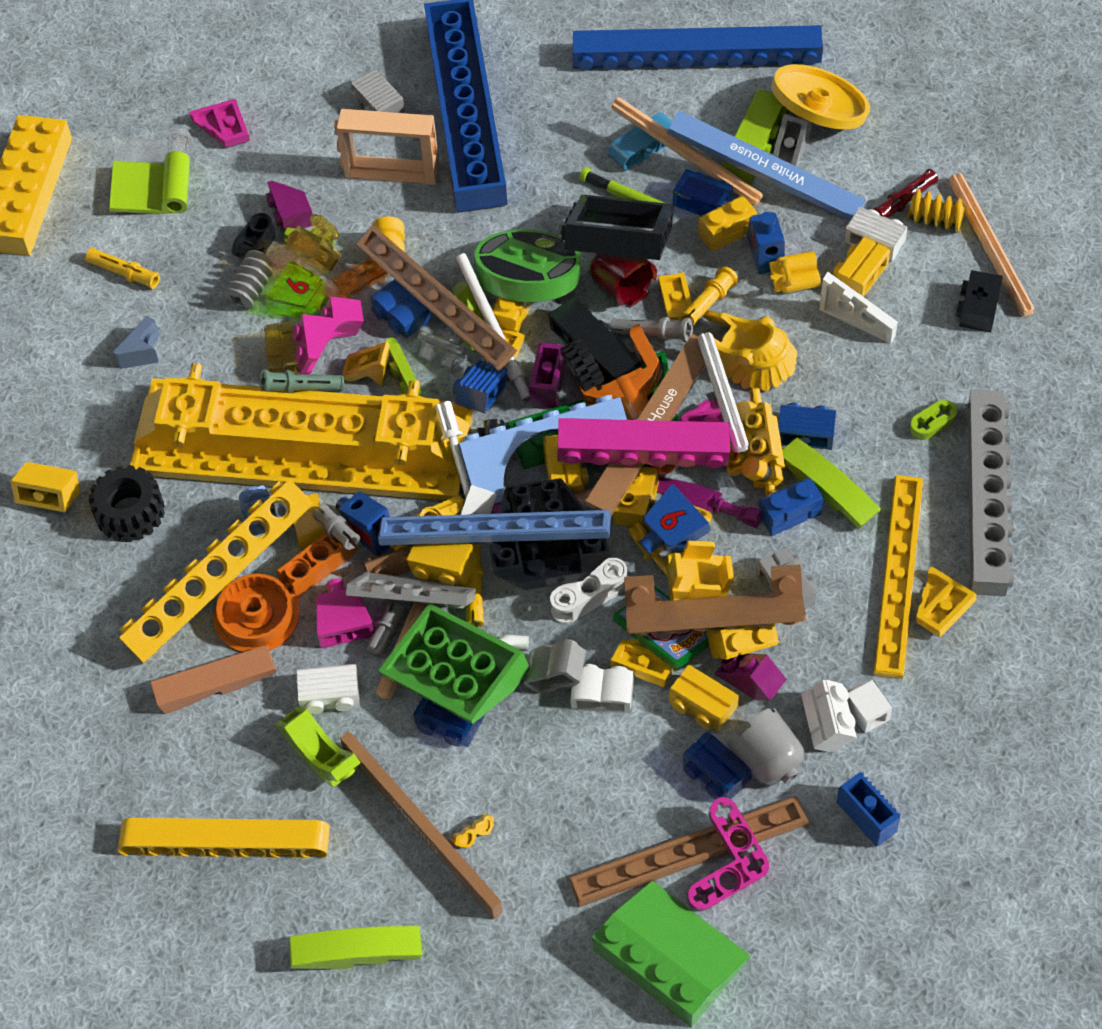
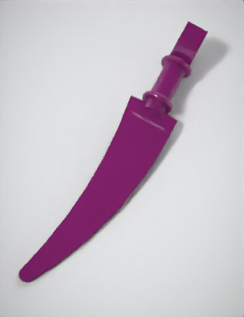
M658 477L657 493L664 494L674 484L692 505L707 510L711 514L715 509L717 513L721 511L734 516L737 521H742L744 524L756 529L762 520L759 517L761 509L755 507L746 508L744 505L739 507L726 502L724 498H721L722 493L685 481Z

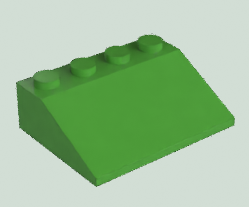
M429 603L378 672L469 723L474 724L514 692L530 667L523 651Z
M653 881L615 911L592 937L593 950L690 1027L697 1022L751 957Z

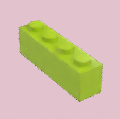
M758 89L735 137L771 154L772 140L777 141L780 130L779 125L782 122L783 115L789 113V110L776 99L773 93ZM723 161L722 167L747 184H752L756 176Z

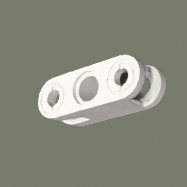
M608 558L583 581L562 584L557 587L550 595L553 619L562 624L571 623L621 594L625 590L626 564L621 559ZM585 590H594V592H592V593H586V592H584V591H585Z

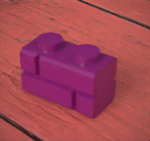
M538 343L537 356L535 357L529 384L531 405L548 408L557 407L566 362L560 351L563 345Z

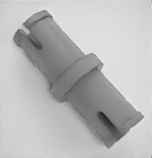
M319 505L324 514L316 508L313 512V517L325 527V531L330 537L336 538L347 550L354 549L355 547L349 540L358 545L360 536L347 526V521L342 516H337L328 505Z

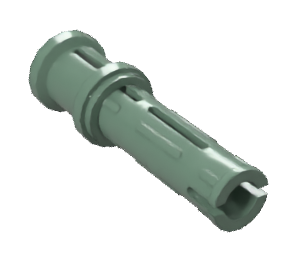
M263 369L260 374V390L265 392L279 391L291 394L294 390L342 392L344 389L343 375L294 374L291 370L269 372L267 369ZM307 382H325L326 384L307 383Z

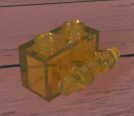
M313 214L310 218L313 227L311 232L297 225L295 230L289 234L284 248L303 263L328 276L342 255L331 246L333 240L339 237L337 227L330 223L323 215Z

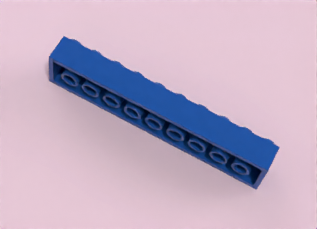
M448 0L425 3L426 26L456 211L461 212L508 205L505 176L473 0Z

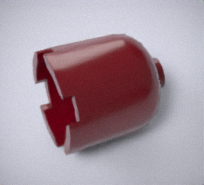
M595 253L590 263V276L596 285L618 305L628 304L632 307L650 293L647 288L652 279L656 281L657 269L648 259Z

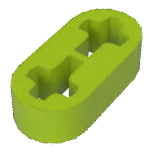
M940 400L912 418L910 433L919 440H927L955 422L957 416L956 405L948 400ZM940 410L943 412L949 411V416L945 414L939 416ZM920 423L924 426L929 423L927 430L925 428L918 429V424Z

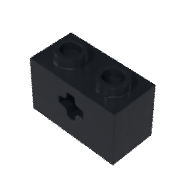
M971 270L969 281L963 280L960 296H965V300L958 302L956 317H961L959 327L985 332L992 331L1003 276Z

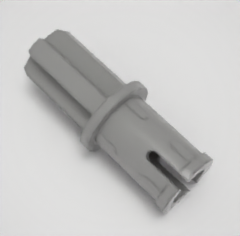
M389 602L381 619L374 624L375 631L366 646L367 652L373 656L382 654L390 637H394L396 634L395 628L405 612L404 608L396 602L393 608V602Z

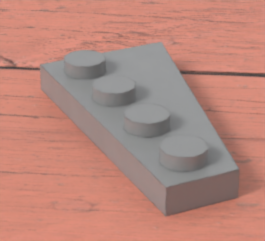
M365 572L347 584L346 596L415 601L424 604L439 603L448 604V607L464 608L475 600L476 588L458 585L451 586L438 582Z

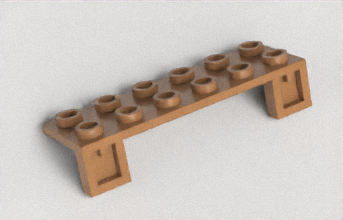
M800 564L771 566L772 593L655 601L653 575L624 577L627 633H634L635 635H647L650 632L657 631L677 633L680 630L686 629L706 631L715 627L736 629L744 625L765 627L772 623L795 625L801 621H806L802 596Z

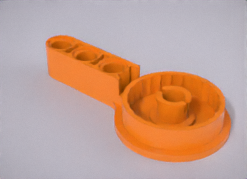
M325 533L277 570L279 578L276 579L266 574H248L230 582L221 592L213 613L214 627L221 641L231 649L241 653L265 645L269 647L270 651L281 646L291 637L297 627L300 613L298 603L300 597L356 553L357 545L349 540L355 548L347 550L336 538H332ZM300 574H303V575H304V576H302V577H298V578L296 577L297 575H300ZM253 609H259L256 612H250Z

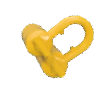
M813 250L778 257L776 261L769 262L772 274L770 275V280H773L775 293L782 291L787 294L821 286L817 259Z

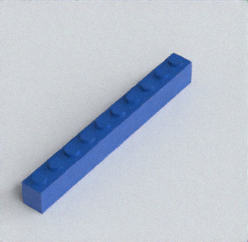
M821 25L573 31V68H580L582 70H589L591 68L612 70L618 67H630L632 69L656 67L661 69L666 66L688 68L690 66L714 67L716 65H730L732 67L740 65L764 66L765 64H780L782 66L790 64L814 65L815 63H822L823 54Z

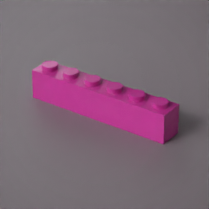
M558 418L557 462H565L567 464L590 462L596 465L621 463L626 466L650 464L656 467L665 464L679 465L681 467L704 465L710 468L728 466L730 456L729 422Z

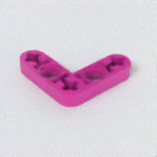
M721 797L716 799L709 808L708 816L731 855L733 862L699 880L689 888L687 902L691 908L697 911L707 910L761 880L769 870L768 858L738 807L729 798ZM718 805H721L723 809L727 807L730 809L727 817L731 824L734 820H737L739 823L730 827L727 832L723 829V827L728 825L723 816H716V812L719 810ZM735 831L743 832L747 837L746 845L741 848L735 847L730 841L731 833ZM751 846L755 851L749 854L754 862L760 861L762 864L759 868V874L754 870L748 871L747 867L750 861L746 855L743 859L738 855L745 853ZM730 873L736 878L734 889L726 890L720 885L719 878L722 874ZM713 880L714 888L721 896L717 898L716 892H713L706 898L707 904H703L702 901L696 902L694 900L697 894L695 889L699 888L701 892H705L712 887L708 881Z

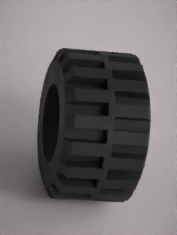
M128 465L124 469L122 466H118L115 471L110 469L105 471L106 475L104 477L99 476L96 479L97 485L91 486L90 491L92 494H89L88 499L99 530L103 531L104 535L108 538L113 536L114 541L118 542L121 541L122 537L125 538L126 542H132V537L137 536L138 540L144 539L143 533L145 532L151 535L154 532L152 526L159 527L161 524L160 517L164 518L165 514L163 509L165 507L164 501L153 475L150 472L146 473L145 469L141 467L135 470L133 465ZM125 498H139L131 507L125 509L114 508L119 501Z

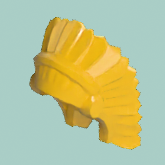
M710 310L703 314V318L730 329L722 338V342L715 338L714 340L726 377L731 378L734 384H741L744 390L747 388H758L768 392L771 387H779L781 382L786 381L788 377L794 374L797 357L796 349L790 343L787 334L775 327L774 321L771 318L764 316L759 320L743 319Z

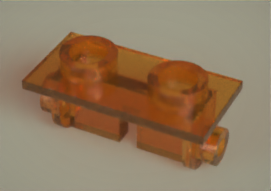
M369 259L332 278V281L339 289L338 295L340 298L351 299V296L363 291L362 286L366 285L369 288L380 281L382 283L385 282L388 273L374 260Z

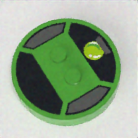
M527 229L503 231L485 238L477 245L474 254V273L480 286L498 297L520 302L548 301L560 298L576 288L580 279L581 255L579 251L564 250L565 241L561 240L560 236L549 232Z

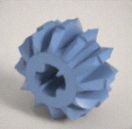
M265 486L249 487L240 493L239 505L244 521L250 516L248 510L258 500L264 503L271 497ZM272 504L270 506L271 514L277 517L276 507ZM254 522L250 524L249 530L251 533H265L264 526L261 523Z

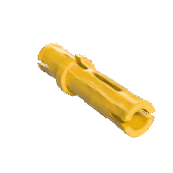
M93 247L86 253V263L123 276L128 282L134 283L135 281L151 289L156 288L159 283V273L145 269L137 262H127Z
M472 544L478 560L465 587L476 588L475 600L466 606V622L475 626V622H478V627H483L482 579L484 578V570L481 567V547L477 544Z

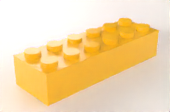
M17 115L0 161V253L31 255L72 140L66 120Z

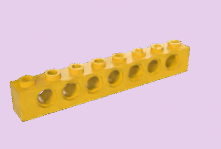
M291 479L285 484L281 480L268 491L272 495L264 503L258 500L248 510L250 516L243 523L238 519L226 530L230 534L222 542L216 539L205 550L208 555L201 562L196 558L184 569L187 575L183 579L178 581L174 578L163 589L166 594L158 602L153 598L141 609L144 613L137 621L131 618L120 629L123 634L119 637V640L143 664L314 504ZM274 503L282 504L286 510L283 517L273 516L270 506ZM254 522L261 523L265 529L264 535L261 537L253 536L249 531L250 524ZM232 542L241 543L244 548L243 555L239 557L232 556L228 551V545ZM212 561L219 562L223 567L222 574L217 577L211 576L207 572V564ZM190 581L198 582L202 587L201 594L195 597L188 595L185 590L186 584ZM176 601L180 605V613L174 617L168 616L164 611L165 603ZM147 621L156 622L159 626V633L153 637L146 636L142 631L143 624Z

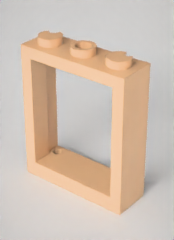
M341 109L339 119H335L334 134L338 135L337 152H341L340 167L344 169L345 178L436 185L439 157L433 115ZM353 133L420 138L422 160L357 156Z

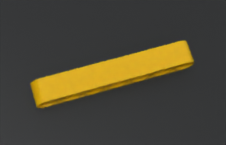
M126 818L121 821L117 851L124 856H128V853H139L138 856H158V853H168L169 856L188 857V854H199V857H219V854H229V857L260 855V858H279V855H290V858H310V855H318L320 858H325L328 852L330 825L320 820Z

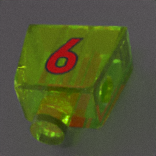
M293 261L288 263L265 296L269 312L298 319L301 318L302 314L313 315L315 310L321 311V308L325 307L329 300V297L326 296L324 280Z

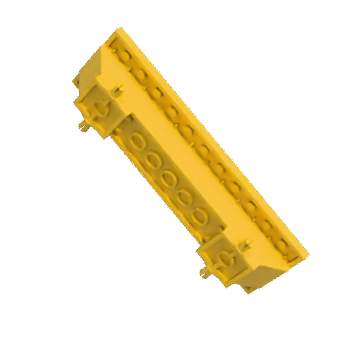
M195 363L191 364L188 377L152 378L148 396L145 397L134 440L135 447L130 465H133L135 470L141 467L145 469L146 473L150 472L153 477L272 487L280 480L285 484L291 479L299 489L345 493L362 492L369 495L446 501L460 495L462 485L449 439L441 440L443 433L435 405L446 401L419 396L420 382L415 380V383H413V380H410L407 394L398 396H371L294 390L290 394L279 391L265 392L261 391L260 387L220 384L217 381L203 380L200 378L203 366L199 363L196 365ZM451 402L459 431L463 432L462 435L457 436L458 443H462V438L470 435L474 410Z

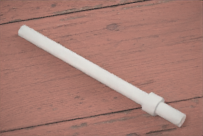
M466 254L458 255L456 260L485 322L505 339ZM513 356L506 364L508 369L507 375L511 383L514 382L522 400L530 397L529 388L524 379L526 375L521 365L517 364Z

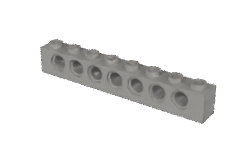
M970 390L968 399L970 589L976 595L1006 596L1008 587H1013L1014 570H1009V562L1013 560V545H1008V537H1012L1013 523L1012 520L1007 518V513H1011L1012 496H1007V489L1011 487V472H1006V465H1010L1011 450L1006 449V442H1009L1010 426L1005 425V419L1009 417V402H1004V391ZM988 563L995 564L996 566H990Z

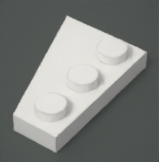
M827 272L822 281L819 310L891 344L896 336L898 322Z

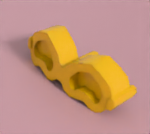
M482 814L480 819L472 823V826L468 824L462 831L454 833L452 838H450V842L461 848L471 847L476 840L477 834H490L494 818L489 814Z

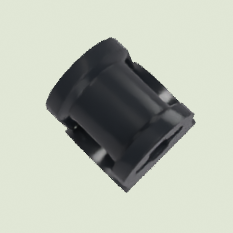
M257 213L250 218L243 231L236 237L233 243L232 254L234 256L245 257L246 253L250 250L266 254L267 249L276 237L272 219L268 214Z

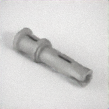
M663 317L659 321L613 318L610 323L611 333L614 336H630L629 328L640 324L647 337H658L661 341L681 339L683 342H687L693 333V324L690 318L670 320L668 317Z

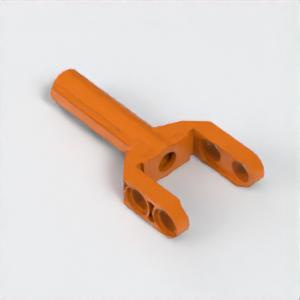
M640 324L629 328L634 342V348L645 368H639L620 376L616 380L601 386L602 389L598 391L594 386L584 392L577 383L588 406L596 404V399L603 396L612 395V399L620 397L627 420H637L649 402L647 398L656 388L663 371L659 359ZM666 464L659 467L652 466V468H657L659 475L671 473L678 467V465Z

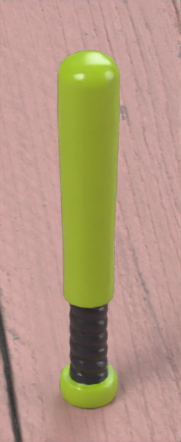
M584 167L579 175L581 182L586 183L588 181L620 199L664 203L614 180L610 181L592 173V170L588 167Z

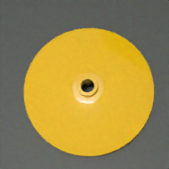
M797 64L786 65L775 72L771 82L774 96L784 107L799 117L824 127L844 130L855 129L865 123L870 112L869 102L858 88L838 75L820 68Z

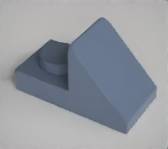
M146 316L113 351L118 367L123 369L159 362L156 350L152 347L157 342L159 335L154 319Z

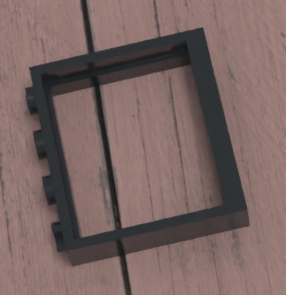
M581 194L578 202H574L573 210L570 209L565 225L561 227V240L565 241L564 250L661 260L672 230L674 204ZM585 221V222H595V223H604V224H613V225H622V226H632V227L650 228V229H653V231H649V230H639V229H630V228H621V227H612V226H603V225L584 224L583 222Z

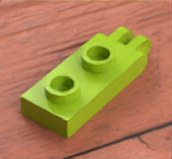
M388 338L386 342L390 344L389 358L391 362L388 365L394 378L399 377L401 382L398 383L401 394H407L409 381L413 380V383H415L416 378L396 339ZM419 387V392H418V395H419V396H421V389H420V387Z

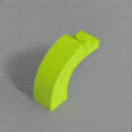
M296 707L275 724L293 750L331 787H335L341 781L349 778L357 769L356 766L361 763L354 753L338 747L325 734L306 708Z

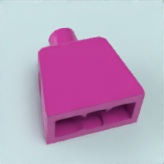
M342 579L328 581L326 584L328 593L317 596V634L321 649L370 638L374 633V629L362 598L346 596V589Z

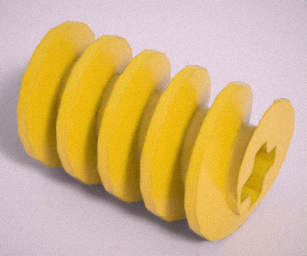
M917 189L911 200L907 221L913 214L915 223H919L921 218L924 217L925 225H929L932 219H934L935 227L938 228L944 221L946 230H949L954 223L956 232H959L965 207L962 205L961 198L953 205L951 196H948L945 202H942L941 194L938 193L936 198L932 200L931 192L928 191L925 197L922 198L920 189Z

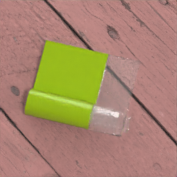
M175 127L166 133V140L115 138L109 211L149 214L184 213L188 206L191 153L190 132L184 128Z

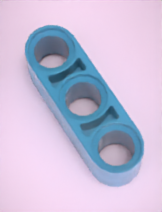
M663 112L651 117V119L667 130L672 123V120ZM635 127L617 138L610 145L608 155L624 170L628 171V168L632 165H638L649 158L648 155L654 151L657 153L666 146L639 127Z

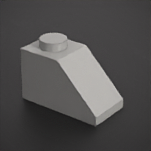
M784 114L773 156L797 167L809 140L813 123L795 114Z

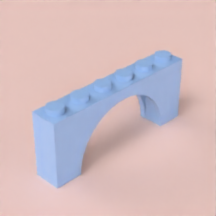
M607 395L596 399V404L586 407L585 402L570 406V412L559 414V411L555 410L543 414L542 420L533 422L532 418H527L516 422L517 427L506 430L505 425L490 429V435L479 437V434L475 433L463 437V442L459 443L470 485L497 493L494 505L500 504L504 494L503 480L505 469L511 455L518 446L536 435L558 432V418L627 420L621 398L612 399V395Z

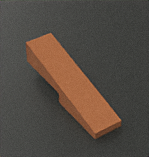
M265 645L154 680L150 683L158 707L165 714H168L217 692H221L224 695L276 673L277 670L269 647Z

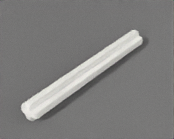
M709 332L700 334L698 343L724 422H729L730 441L733 451L736 453L745 452L748 450L749 443L714 337Z

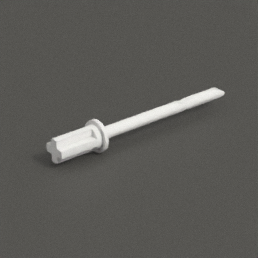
M446 401L435 405L443 433L441 440L449 439L464 495L467 498L471 485L457 440V436L462 435L463 432L459 431L451 401Z

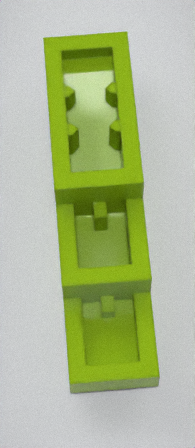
M796 438L782 449L784 464L799 481L807 478L812 479L824 501L836 513L840 510L858 530L880 512L881 508L839 468L799 438Z
M420 926L349 928L294 935L288 938L290 968L347 969L353 968L355 964H385L388 960H415L422 957Z

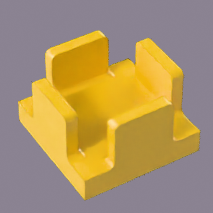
M687 541L682 553H668L665 563L670 600L729 596V589L734 580L731 556L725 555L723 558V556L712 555L715 544L714 542Z

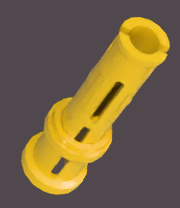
M720 267L715 277L705 283L704 291L680 314V320L690 318L694 326L697 320L715 301L722 300L726 296L727 290L736 286L738 283L736 273L729 267Z

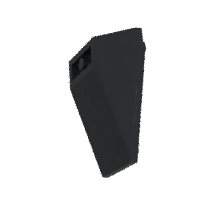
M562 478L505 487L499 514L587 510ZM606 538L491 542L490 557L494 575L524 590L583 581L610 556Z

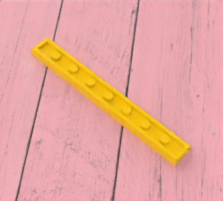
M895 475L873 673L875 676L903 679L923 478Z

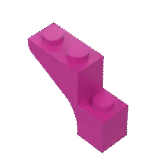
M330 297L325 307L321 308L320 316L302 314L298 324L294 325L292 330V339L296 341L295 361L299 363L300 374H310L330 340L337 337L357 335L364 322L361 300Z

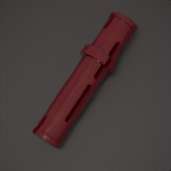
M927 169L897 193L889 194L887 200L873 210L886 218H889L896 212L903 211L906 205L911 202L917 189H920L921 193H923L938 182L936 172L932 169ZM920 185V186H919L917 189H915L913 192H910V191H911L912 189H914L916 186ZM901 199L898 203H896L894 206L891 207V205H892L893 203H895L897 200Z

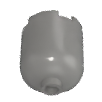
M768 708L747 721L750 727L740 735L736 731L728 740V747L750 773L763 784L774 785L781 781L787 784L799 775L797 768L803 761L804 749L775 708L772 711Z

